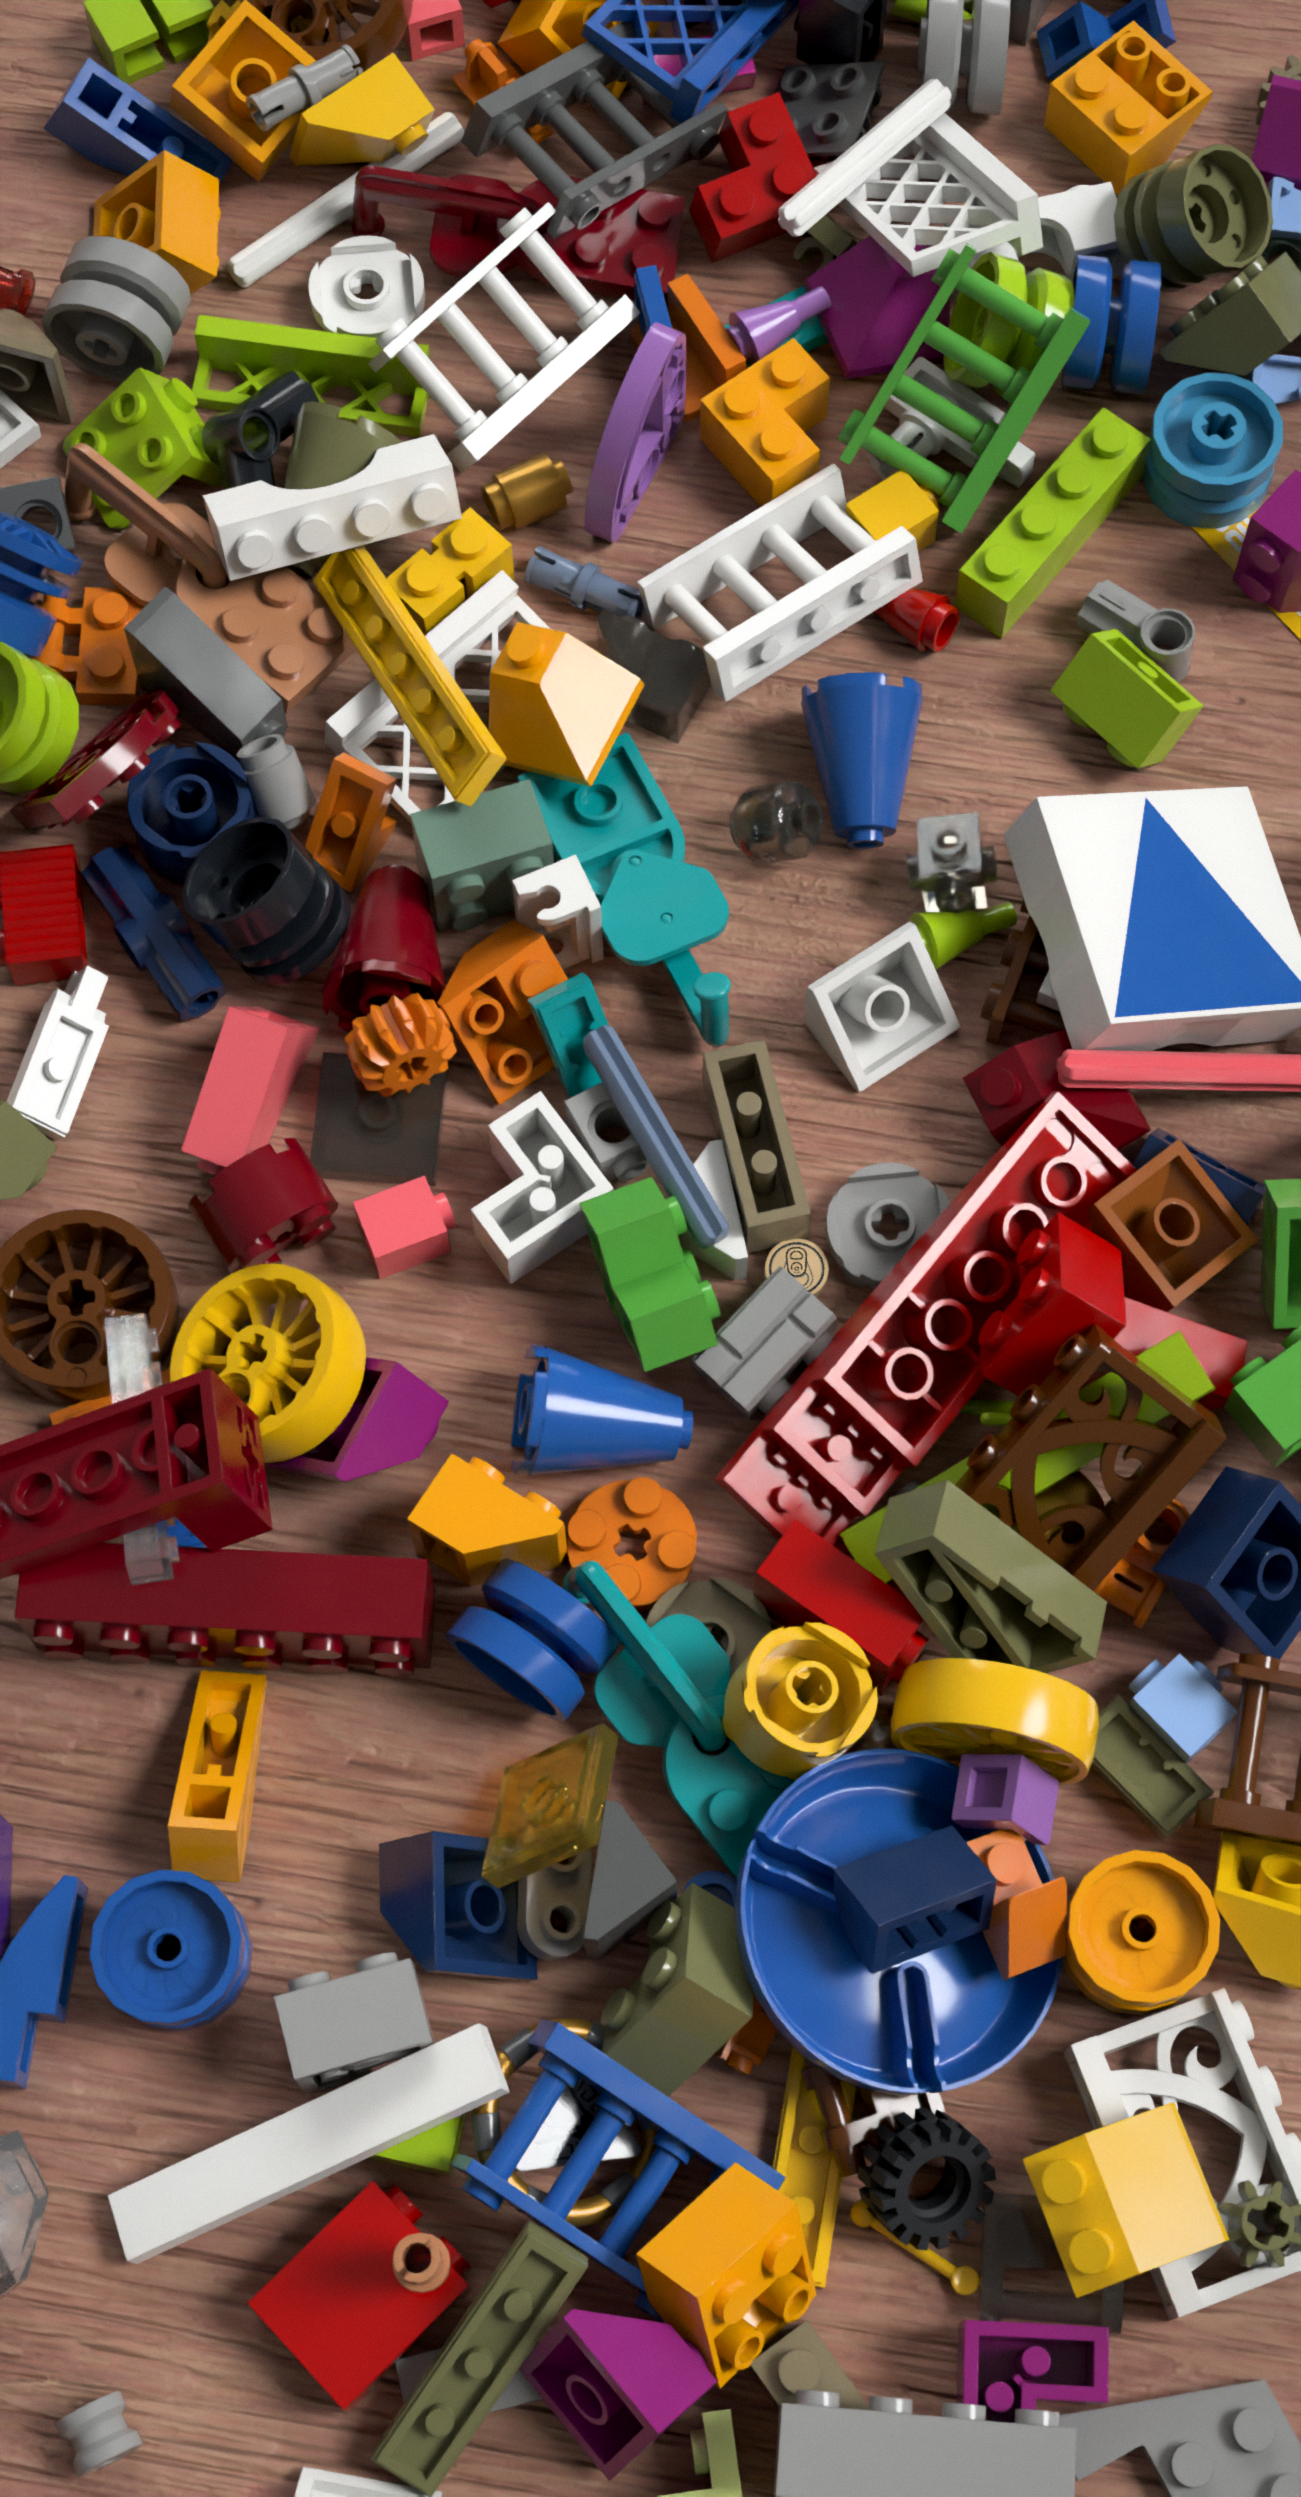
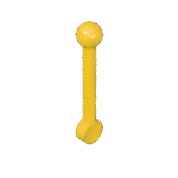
M858 2200L852 2205L850 2217L857 2226L861 2228L871 2226L950 2279L951 2287L957 2294L969 2295L978 2288L979 2277L973 2268L968 2266L957 2268L929 2248L926 2251L918 2250L910 2243L905 2245L867 2210L869 2206L866 2203Z

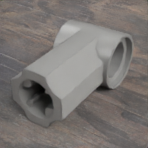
M1108 579L1102 583L1099 581L1087 595L1081 610L1077 614L1076 626L1089 634L1117 629L1176 682L1182 681L1190 670L1195 639V627L1192 620L1185 613L1176 609L1163 608L1157 610ZM1169 645L1171 647H1174L1175 649L1162 650L1157 648L1156 646Z

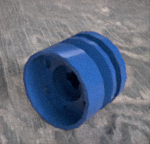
M4 512L0 513V642H4L22 653L40 657L57 618L35 602L38 593L67 599L70 588L48 574V571L53 569L77 577L83 560L66 550L51 534Z

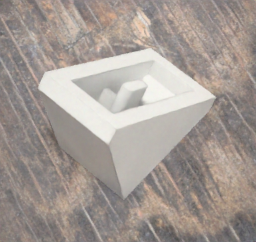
M722 1139L710 1141L693 1165L728 1223V1236L719 1243L703 1249L697 1246L687 1229L686 1233L678 1235L680 1245L683 1249L688 1247L694 1256L734 1281L747 1278L748 1254Z

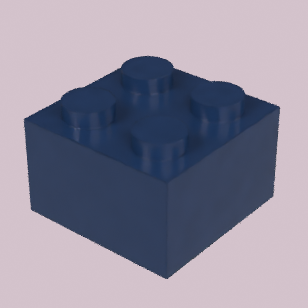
M1228 1466L1223 1469L1152 1568L1156 1576L1221 1648L1238 1654H1259L1280 1660L1301 1630V1505L1280 1481Z

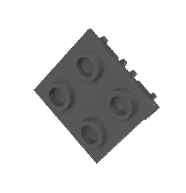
M884 61L785 66L775 93L780 92L808 157H820L823 164L836 160L866 134L872 123L871 115L873 109L882 98V92L879 87L880 79L886 66Z

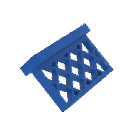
M607 0L584 24L581 36L673 101L669 116L682 124L703 112L798 10L799 0H743L744 4L742 6H719L718 0H705L706 6L680 5L679 0H667L668 5H642L641 0ZM610 21L633 22L637 38H619L605 26ZM646 22H672L675 38H649ZM685 22H710L713 37L688 38ZM653 55H680L683 69L674 77L655 63Z

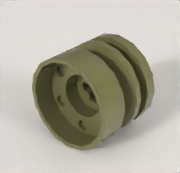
M1221 144L1207 146L1175 161H1169L1130 178L1118 195L1114 213L1116 241L1125 264L1127 265L1130 260L1161 263L1160 291L1175 292L1189 285L1198 284L1210 277H1218L1251 264L1261 256L1267 247L1273 224L1271 198L1262 174L1247 155L1233 146Z

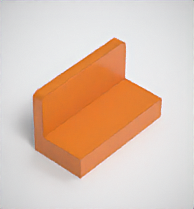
M687 273L667 283L668 314L672 328L686 335V407L683 417L685 421L700 415V399L746 370L745 357ZM640 324L630 329V341L636 350H638L643 341Z

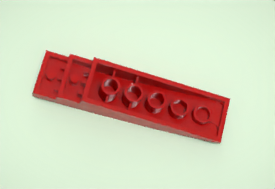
M1058 1091L1052 1092L835 1334L827 1348L806 1368L714 1480L778 1540L782 1538L796 1519L833 1545L840 1537V1533L845 1531L855 1517H866L905 1467H916L985 1381L986 1377L982 1376L979 1335L987 1319L997 1310L1004 1312L1018 1296L1020 1270L1017 1254L1029 1233L1035 1229L1042 1231L1058 1212L1092 1232L1088 1208L1135 1173L1137 1169Z

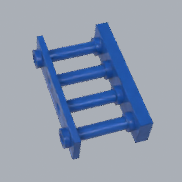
M541 2019L527 2044L544 2054L538 2064L543 2069L540 2076L485 2164L482 2165L471 2157L457 2153L451 2166L468 2176L461 2187L465 2192L496 2212L503 2201L515 2207V2209H518L524 2215L638 2290L640 2294L635 2300L634 2305L659 2322L665 2323L648 2301L641 2271L622 2258L680 2162L687 2165L692 2156L712 2168L714 2171L708 2179L711 2184L735 2162L777 2191L786 2177L559 2022ZM581 2079L601 2093L595 2102V2105L600 2109L542 2204H540L507 2181L565 2087L574 2088L578 2080ZM635 2118H638L657 2131L652 2140L656 2149L598 2243L565 2221L623 2124L631 2127Z

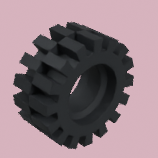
M915 2108V2120L905 2112L894 2116L898 2127L895 2131L892 2132L883 2124L875 2132L884 2140L879 2148L867 2143L862 2155L872 2165L859 2166L857 2178L866 2186L858 2190L861 2200L869 2206L867 2210L899 2241L905 2245L910 2243L916 2249L926 2251L930 2242L939 2250L949 2247L948 2233H952L959 2241L970 2234L963 2225L969 2218L978 2225L986 2214L977 2205L979 2201L992 2203L994 2191L984 2182L996 2180L995 2168L987 2162L992 2158L988 2149L958 2121L940 2110H936L934 2115L927 2108ZM944 2157L945 2169L938 2185L928 2195L917 2200H909V2185L917 2170L934 2158Z

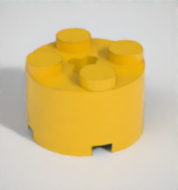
M805 1622L803 1626L787 1628L783 1626L771 1631L741 1663L728 1683L722 1718L726 1735L735 1742L740 1751L755 1765L770 1773L797 1780L818 1765L826 1764L842 1756L866 1732L877 1709V1686L873 1689L872 1680L867 1669L870 1663L864 1651L845 1633L822 1623ZM796 1696H799L804 1702L799 1701Z

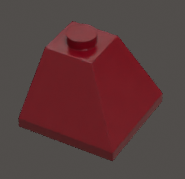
M1066 1029L1016 1044L963 1077L990 1133L1001 1146L1009 1140L1045 1099L1055 1091L1063 1095L1118 1151L1151 1131L1130 1089L1067 1088L1059 1083L1058 1071L1056 1069L1057 1059L1062 1056L1064 1051L1072 1049Z

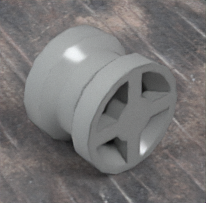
M121 2391L110 2393L92 2401L55 2423L60 2438L69 2440L76 2453L72 2465L78 2478L92 2474L124 2458L144 2445L139 2432L129 2428L123 2416L126 2402Z

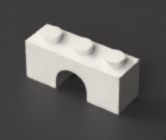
M1111 182L1092 186L1077 185L1065 192L1038 197L1043 248L1030 253H1044L1055 258L1063 267L1066 277L1071 281L1073 280L1078 255L1106 257L1112 266V275L1122 273L1126 264L1116 241L1114 213L1117 198ZM943 224V227H950L952 224ZM969 225L968 228H978V229H980V228H983V227H985V226H981V225ZM1008 242L976 253L968 267L972 268L978 259L988 252H994L1018 260L1022 255ZM954 288L953 293L955 299H957L959 290Z

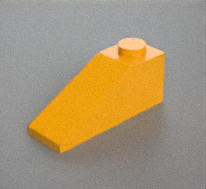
M200 1671L168 1822L171 1867L173 1871L190 1872L204 1880L240 1882L251 1826L267 1688V1676L264 1674Z

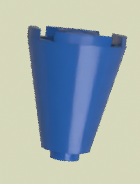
M877 672L846 673L818 679V691L813 693L807 685L802 688L801 706L834 834L837 837L847 839V846L850 848L871 849L884 845V838L896 832L923 702L922 684L913 678L903 676V687L887 685L886 673Z
M531 1344L527 1349L524 1359L536 1360L533 1375L520 1374L517 1386L511 1447L524 1448V1461H511L514 1474L533 1476L674 1461L678 1449L687 1450L689 1448L693 1431V1412L683 1410L682 1397L546 1346Z

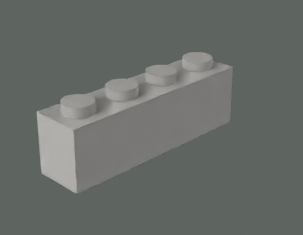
M796 2390L795 2404L781 2403L779 2405L773 2497H1075L1077 2429L1059 2427V2412L1015 2409V2423L986 2421V2406L942 2402V2417L912 2414V2399L869 2396L868 2410L839 2408L840 2393L813 2390Z

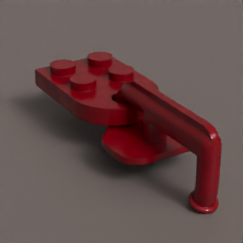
M367 166L360 169L355 178L352 232L355 237L380 236L383 233L385 220L378 213L379 202L435 212L429 247L430 257L435 266L444 273L464 278L506 240L499 230L523 208L526 207L533 216L548 202L556 209L559 200L540 180L532 182L520 193H517L504 181L476 175L458 174L446 179L380 166ZM569 176L576 184L584 180L583 178ZM639 189L601 211L598 217L584 229H578L575 226L554 239L547 232L552 219L551 216L537 231L589 293L622 298L626 294L630 300L634 301V273H636V269L656 265L666 306L668 307L667 283L675 279L685 197ZM520 246L496 265L502 274L518 265L529 276L542 283L551 285Z

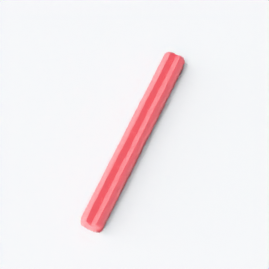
M1067 1049L1056 1062L1058 1081L1067 1088L1301 1092V1054Z

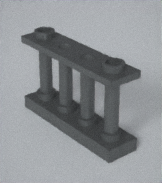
M621 22L608 29L619 38H637L633 22ZM647 26L648 34H650L651 30ZM586 41L476 101L461 142L476 158L499 146L500 148L508 147L559 200L555 209L556 212L553 214L547 228V232L555 239L575 226L578 229H584L598 217L601 211L693 158L696 161H700L707 157L720 141L718 130L728 108L720 101L680 124L669 116L673 101L590 41ZM616 80L619 82L627 81L673 129L654 138L605 86ZM576 102L580 104L588 103L634 151L615 161L565 108ZM538 123L541 126L548 124L594 174L576 184L527 134L526 130Z

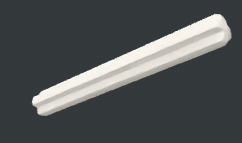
M445 112L430 122L427 129L429 136L417 149L405 156H401L396 151L383 161L371 162L367 166H380L415 173L458 144L463 138L464 129L454 114ZM358 172L231 257L226 266L234 281L241 288H247L353 215L355 178Z

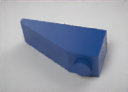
M89 57L69 83L43 128L91 162L126 176L131 175L156 155L166 150L218 178L220 185L233 162L231 158L213 143Z

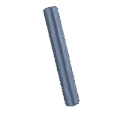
M604 1025L589 1032L583 1038L585 1053L669 1197H676L684 1215L687 1229L695 1243L703 1249L719 1243L728 1236V1223L615 1029L610 1025Z

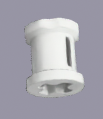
M913 408L907 409L899 419L900 426L890 435L891 438L901 444L909 445V449L924 458L928 455L938 454L946 444L945 436L937 423ZM868 452L873 469L882 479L885 480L899 471Z

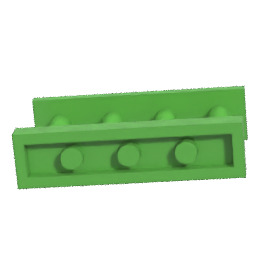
M966 243L960 254L949 248L931 279L932 282L940 286L936 296L866 414L855 408L837 438L838 441L846 445L839 459L850 465L861 447L895 469L908 473L913 480L940 495L941 497L938 502L947 507L942 515L941 522L961 534L1091 322L1090 318L1070 306L1063 317L1054 312L1048 317L972 270L968 265L975 255L977 248ZM954 288L1036 338L1034 345L1041 348L1042 352L1030 371L1021 365L1017 370L936 321ZM922 342L1004 391L1001 397L1010 402L998 424L989 418L985 423L904 374ZM891 395L972 444L970 450L976 453L978 457L966 476L959 471H956L954 475L950 474L873 426Z

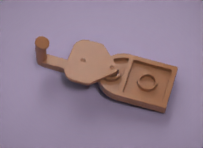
M78 443L72 446L68 453L65 480V500L70 519L83 521L94 516L97 512V507L92 501L93 491L134 524L114 541L105 553L104 570L109 580L142 606H146L165 586L174 592L282 699L285 714L357 650L322 595L287 566L230 581L215 549L209 522L185 505L178 503L161 504L87 444Z

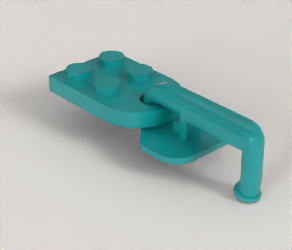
M629 732L617 737L591 787L533 772L517 776L518 782L528 779L531 781L552 841L553 854L557 862L573 855L577 856L601 905L602 932L614 954L621 961L634 966H647L661 961L703 1040L713 1048L723 1046L729 1037L728 993L731 988L730 980L725 974L719 972L702 974L689 949L718 937L725 930L729 920V906L713 875L708 870L685 863L686 853L683 830Z
M585 1561L573 1567L565 1575L563 1589L583 1604L590 1603L624 1646V1649L609 1660L595 1678L594 1697L596 1703L625 1741L636 1745L663 1748L662 1772L671 1798L730 1875L737 1880L742 1858L747 1853L751 1836L771 1804L796 1780L770 1773L758 1767L726 1735L722 1718L731 1664L727 1653L706 1626L692 1616L674 1614L659 1620L650 1628L606 1570L598 1562ZM724 1746V1748H723L719 1753H717V1754H715V1755H712V1756H708V1755H705V1754L701 1753V1752H716V1751L720 1750V1749Z

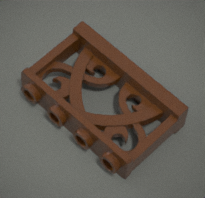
M1092 1324L1082 1336L1079 1333H1075L1064 1342L1054 1357L1053 1365L1055 1368L1039 1387L1036 1384H1031L1019 1395L1010 1410L1012 1419L996 1437L989 1434L977 1444L967 1461L969 1469L955 1484L956 1487L980 1505L987 1503L995 1505L999 1511L998 1519L1009 1527L1017 1523L1020 1536L1092 1591L1095 1590L1227 1438L1215 1414L1198 1401L1194 1402L1109 1337L1096 1324ZM1107 1371L1119 1375L1124 1380L1126 1400L1119 1416L1108 1415L1111 1403L1103 1385L1101 1396L1096 1401L1085 1402L1079 1398V1389L1092 1374ZM1143 1392L1179 1419L1171 1430L1148 1421L1135 1419L1141 1406ZM1064 1408L1069 1418H1063L1053 1421V1419ZM1103 1442L1104 1445L1100 1455V1474L1104 1487L1111 1497L1109 1502L1102 1510L1086 1504L1061 1505L1038 1517L1035 1501V1469L1038 1455L1070 1445ZM1122 1444L1128 1445L1123 1454L1124 1461L1129 1458H1136L1142 1463L1130 1477L1120 1476L1114 1471L1116 1456ZM1009 1471L1010 1489L998 1484ZM1067 1521H1076L1084 1529L1073 1543H1066L1061 1539L1062 1527L1052 1533L1049 1539L1045 1535L1048 1530Z

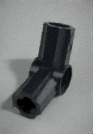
M295 371L279 375L232 410L213 415L205 423L202 431V444L210 460L220 467L223 490L259 480L276 487L271 458L278 451L280 443L294 433L296 417L303 403L319 402L311 383L302 380Z

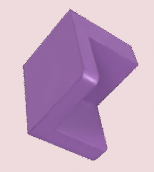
M962 1754L951 1820L963 1828L1013 1829L1035 1845H1049L1059 1781L1022 1754Z

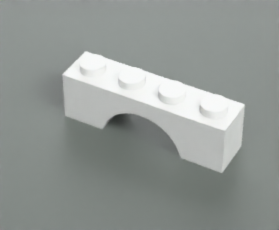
M434 434L376 449L373 460L364 470L349 479L329 486L300 490L284 489L259 480L203 495L215 549L230 581L462 519L453 466Z

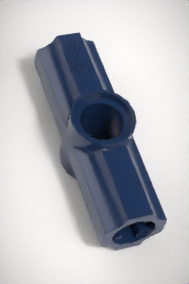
M126 845L119 848L108 847L93 856L89 865L81 872L83 880L114 923L112 925L113 930L134 965L140 972L147 970L161 994L163 993L173 1011L177 1013L182 1021L188 1018L198 1019L214 1009L217 1002L226 994L225 986L193 942L195 940L194 935L174 901L166 893L160 895L145 870L139 865L133 853L131 854Z

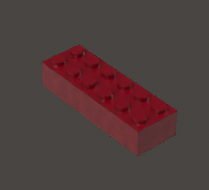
M100 1543L20 1572L14 1618L37 1649H44V1656L57 1660L83 1659L84 1651L109 1652L111 1660L128 1664L148 1663L150 1655L176 1656V1663L191 1667H211L215 1665L216 1658L242 1659V1666L255 1670H279L282 1668V1661L307 1662L309 1670L326 1674L346 1673L348 1665L375 1666L374 1672L379 1675L409 1677L414 1675V1668L430 1669L436 1589L428 1559L218 1549L212 1552L208 1548Z

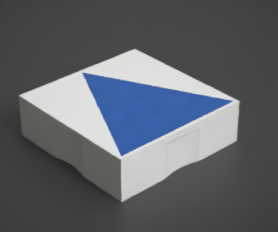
M1248 786L1036 797L1004 833L1005 842L1028 913L1038 928L1045 946L1049 964V978L1072 1049L1154 1051L1168 1045L1180 1043L1223 1046L1287 1040L1301 1027V937Z

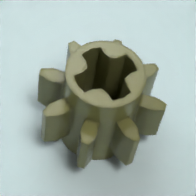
M1249 2180L1239 2182L1238 2192L1242 2201L1237 2204L1224 2202L1217 2205L1218 2211L1228 2217V2231L1226 2232L1230 2240L1223 2243L1235 2242L1237 2246L1243 2249L1239 2257L1240 2266L1251 2267L1256 2262L1259 2252H1264L1267 2262L1273 2268L1285 2266L1284 2256L1280 2248L1286 2244L1301 2245V2234L1294 2231V2217L1301 2215V2205L1288 2206L1280 2199L1282 2193V2182L1280 2181L1271 2182L1265 2188L1263 2196H1258L1255 2186ZM1266 2208L1265 2221L1275 2227L1274 2234L1259 2237L1255 2240L1257 2227L1247 2221L1248 2213L1263 2211Z

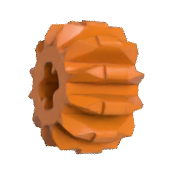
M418 993L410 994L403 1000H399L393 995L386 1004L381 1006L370 1005L371 1012L367 1016L354 1019L352 1021L353 1030L344 1038L347 1046V1055L357 1079L363 1082L367 1091H379L383 1097L391 1096L398 1090H402L405 1094H410L417 1085H430V1078L434 1074L445 1072L449 1068L447 1060L451 1059L457 1052L453 1042L454 1036L449 1028L451 1025L444 1011L438 1008L434 999L423 1000Z

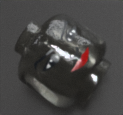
M791 780L752 786L745 790L738 798L730 816V833L734 843L746 857L758 864L803 859L815 849L820 838V832L823 827V812L808 788L797 781Z

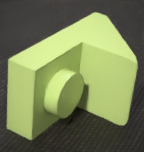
M731 2409L702 2413L703 2429L690 2430L695 2475L709 2474L711 2488L655 2497H742Z

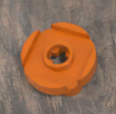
M637 1477L632 1480L611 1482L588 1495L579 1505L576 1513L571 1517L568 1523L567 1546L570 1569H573V1567L585 1561L598 1562L637 1612L648 1611L653 1608L655 1603L668 1590L688 1581L696 1561L697 1531L693 1518L685 1504L674 1493L660 1487L655 1480L648 1477ZM628 1530L635 1535L644 1533L649 1538L643 1545L646 1556L637 1561L630 1553L619 1557L614 1549L621 1544V1533Z

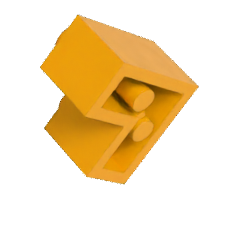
M794 338L700 399L701 441L760 507L819 472L820 449L804 432L827 418L830 377Z

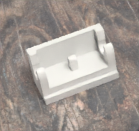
M576 855L512 880L516 920L544 935L545 939L555 938L562 942L564 945L562 951L555 955L562 969L590 959L592 964L604 959L601 905Z

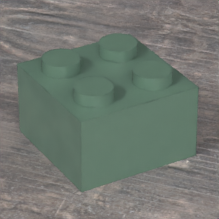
M530 779L483 792L472 806L453 801L410 814L418 869L426 883L429 902L439 932L451 928L469 930L483 924L488 917L512 910L515 912L512 880L554 863L552 841Z

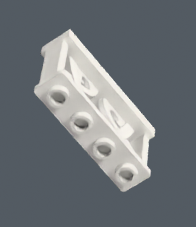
M1225 1988L1099 2036H1093L1074 2043L1063 2053L1094 2130L1130 2118L1138 2109H1147L1148 2111L1155 2109L1151 2096L1161 2097L1162 2106L1174 2102L1177 2110V2101L1185 2103L1214 2116L1241 2136L1236 2169L1221 2203L1237 2204L1242 2201L1238 2192V2183L1249 2180L1255 2186L1258 2196H1263L1265 2188L1269 2184H1258L1262 2175L1265 2158H1267L1275 2180L1282 2182L1280 2199L1288 2206L1301 2205V2142L1294 2132L1289 2134L1284 2132L1275 2110L1276 2107L1282 2105L1277 2083L1267 2066L1257 2067L1248 2045V2041L1254 2039L1250 2018L1240 2000L1230 2001ZM1195 2027L1206 2030L1215 2037L1221 2056L1216 2067L1206 2068L1197 2061V2046L1190 2051L1185 2059V2076L1172 2073L1170 2052L1179 2032L1186 2028ZM1157 2036L1155 2047L1156 2070L1123 2069L1110 2071L1104 2055ZM1232 2077L1236 2082L1244 2104L1219 2090ZM1264 2210L1248 2213L1247 2221L1257 2227V2232L1264 2234L1274 2233L1263 2222ZM1219 2212L1224 2227L1228 2231V2217ZM1301 2215L1294 2217V2231L1301 2234ZM1235 2242L1227 2243L1236 2256L1240 2257L1243 2249L1237 2246ZM1224 2243L1153 2269L1150 2273L1169 2321L1301 2271V2245H1288L1282 2252L1285 2266L1273 2268L1267 2262L1265 2254L1259 2252L1256 2262L1251 2266L1252 2270L1198 2290L1191 2272L1210 2258Z

